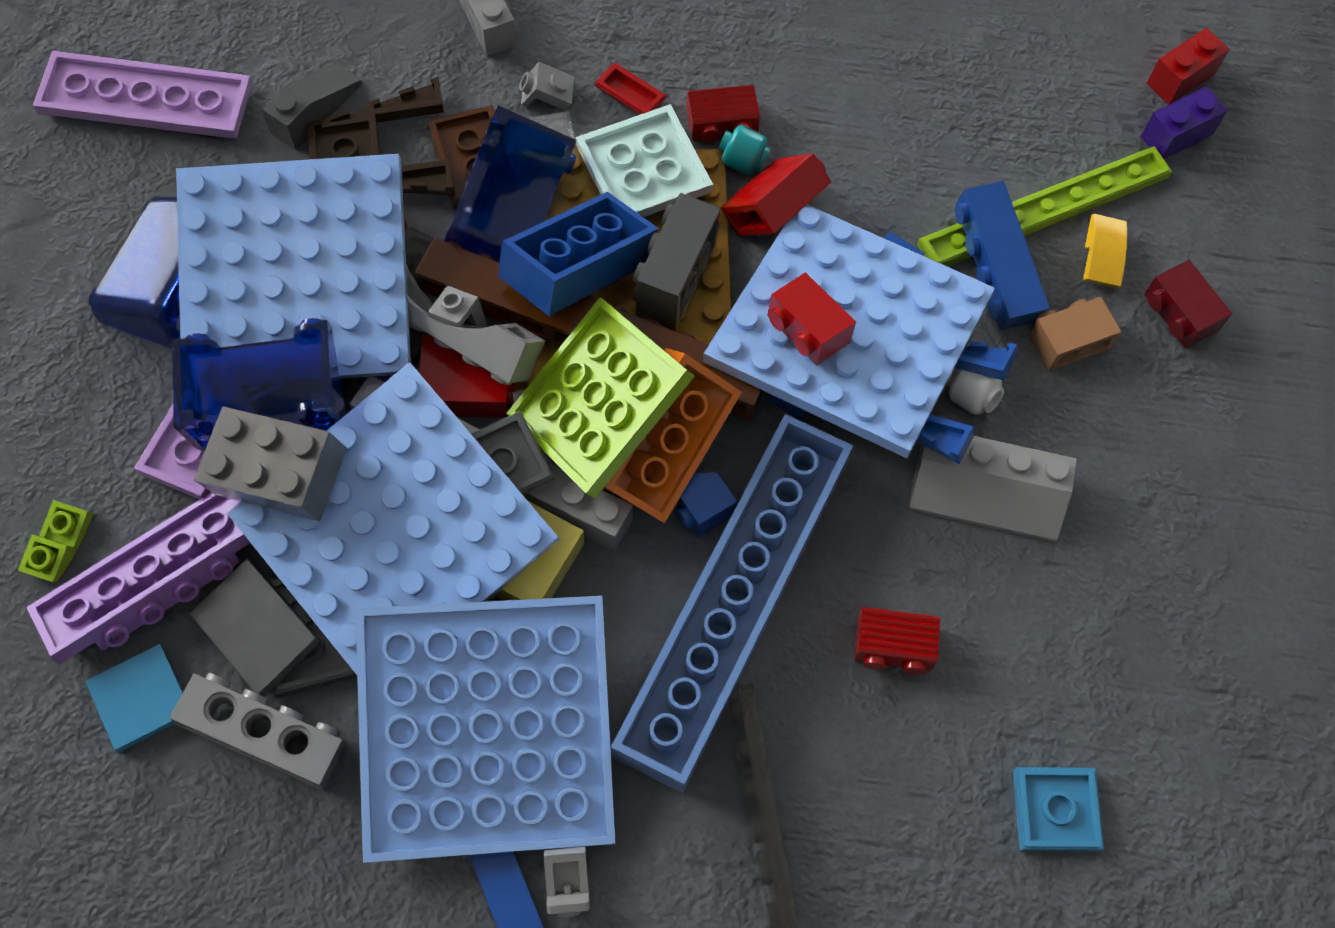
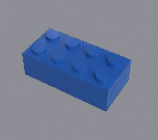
M606 192L502 241L498 277L545 314L551 316L635 272L640 262H646L649 256L647 253L649 242L653 234L658 233L659 228L612 194Z

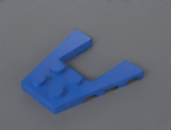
M970 342L969 346H965L954 368L1004 381L1018 355L1017 344L1008 343L1007 348L988 347V342ZM930 414L916 441L949 460L960 464L975 436L974 426Z

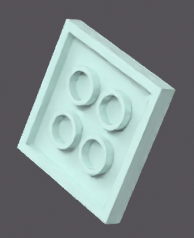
M671 104L576 137V146L600 195L609 192L642 217L666 209L668 204L674 205L680 193L697 198L713 191V183Z

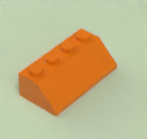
M665 348L664 351L695 377L604 487L606 490L663 523L668 519L742 393L687 354Z

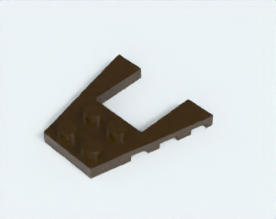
M439 77L431 79V84L416 90L414 86L400 90V96L380 102L378 98L367 102V108L349 113V110H345L307 124L310 159L381 155L378 122L444 113ZM450 159L402 166L403 193L455 195Z

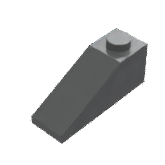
M333 64L284 86L262 108L270 133L297 150L308 139L307 124L331 116L362 85V80L338 64Z

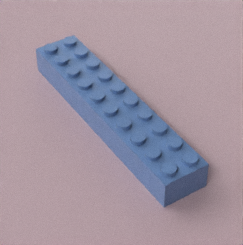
M787 414L784 415L612 743L611 758L682 794L684 793L848 463L854 445Z

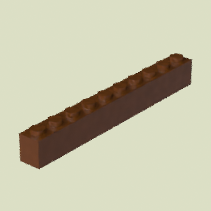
M437 238L433 239L415 270L417 284L423 292L438 298L445 288L450 286L479 298L485 317L503 324L516 323L541 339L559 346L563 344L597 302L589 295L548 316L498 277L500 263L496 262L494 258L486 254L478 255L472 253L456 242H444ZM611 305L663 350L668 348L687 354L740 390L742 393L730 413L749 421L752 420L764 391L702 362L703 354L709 344L696 340L694 336L687 332H675L663 327L656 320L650 318L642 319L629 314L628 311L620 306Z

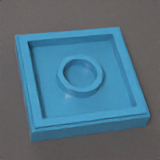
M161 644L85 681L112 746L118 753L175 725L169 717L184 690L166 650Z
M1015 767L1013 769L1019 851L1101 852L1104 850L1096 768Z

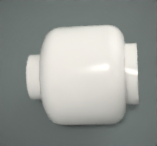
M954 368L948 379L950 399L974 415L992 412L1004 395L1002 380L956 368Z

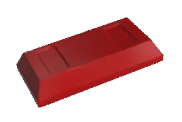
M615 62L594 83V86L638 115L657 109L667 98L666 94Z

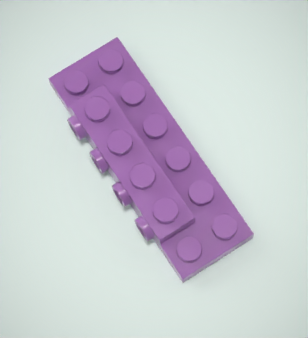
M211 492L27 606L26 608L50 657L60 665L94 642L102 651L108 647L121 646L128 640L129 634L140 626L155 624L163 618L164 611L176 603L193 600L198 595L201 587L212 580L226 579L233 572V567L241 563L235 553L250 544V541L227 514L241 501L218 496Z

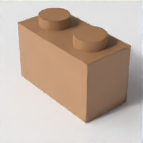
M1098 297L1090 301L1080 299L1062 311L1050 310L1041 314L1036 319L1029 337L1047 370L1050 371L1111 349L1121 334V330L1102 297Z

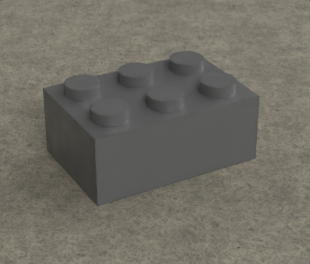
M683 193L679 194L674 205L668 204L661 222L664 226L660 234H653L647 249L649 256L645 263L640 262L633 276V283L637 285L632 300L636 302L637 317L642 319L650 318L656 320L665 328L673 331L677 330L716 248L720 207Z
M222 406L194 481L218 496L320 521L347 447L329 431Z

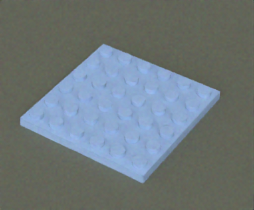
M399 154L176 168L181 386L183 388L199 389L395 375L409 362L411 363L402 165Z
M806 205L782 228L705 350L702 362L902 457L908 458L995 288L810 205ZM805 272L856 321L850 344L817 366L807 356L801 355L794 343L782 331L775 329L767 316L771 294Z
M410 362L327 430L345 445L347 450L320 521L242 501L227 513L356 675L355 608L487 602L560 540Z
M602 596L355 608L363 863L615 844Z

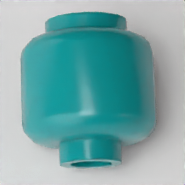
M739 125L733 133L725 132L718 150L724 152L722 162L726 167L745 176H750L754 171L760 173L771 147L767 146L768 139L764 134L745 125Z

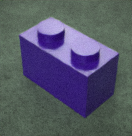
M1206 86L1153 112L1140 137L1149 148L1155 146L1163 159L1213 135L1228 110Z

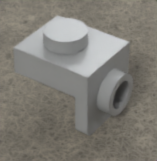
M538 62L530 72H525L521 78L519 90L522 91L521 105L528 107L535 99H539L566 110L572 104L574 76Z
M450 286L445 288L429 309L431 317L453 326L461 327L463 323L482 327L487 326L479 298Z
M585 846L544 850L547 913L568 918L577 916L582 911L590 910Z

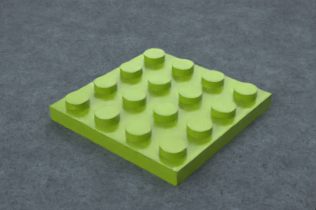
M600 297L508 410L507 414L511 416L521 411L537 445L586 494L595 499L695 376Z

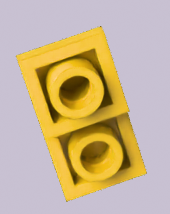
M1092 214L1085 243V249H1089L1083 281L1113 288L1121 287L1127 249V222Z

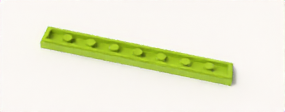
M1153 146L1013 201L1012 204L1025 236L1166 180L1170 177L1172 170L1156 147ZM959 223L919 238L917 243L918 248L925 253L924 257L947 267L973 257L967 251L966 233L963 225Z

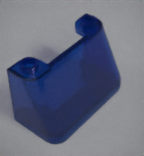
M498 105L481 142L443 241L456 242L467 251L478 255L486 254L494 258L496 262H500L502 241L545 221L563 173L570 174L576 162L577 155L572 153L576 140Z
M156 196L151 201L145 203L142 215L99 286L92 290L89 304L98 322L176 350L180 343V331L176 329L177 319L180 316L177 197Z
M309 318L295 326L293 329L294 338L220 347L208 335L201 333L189 334L184 339L172 340L174 428L193 447L205 451L222 406L327 431L346 415L333 331L327 320Z

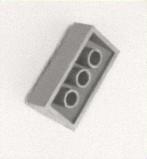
M974 436L960 464H957L920 444L908 510L1056 543L1072 495L1077 458Z

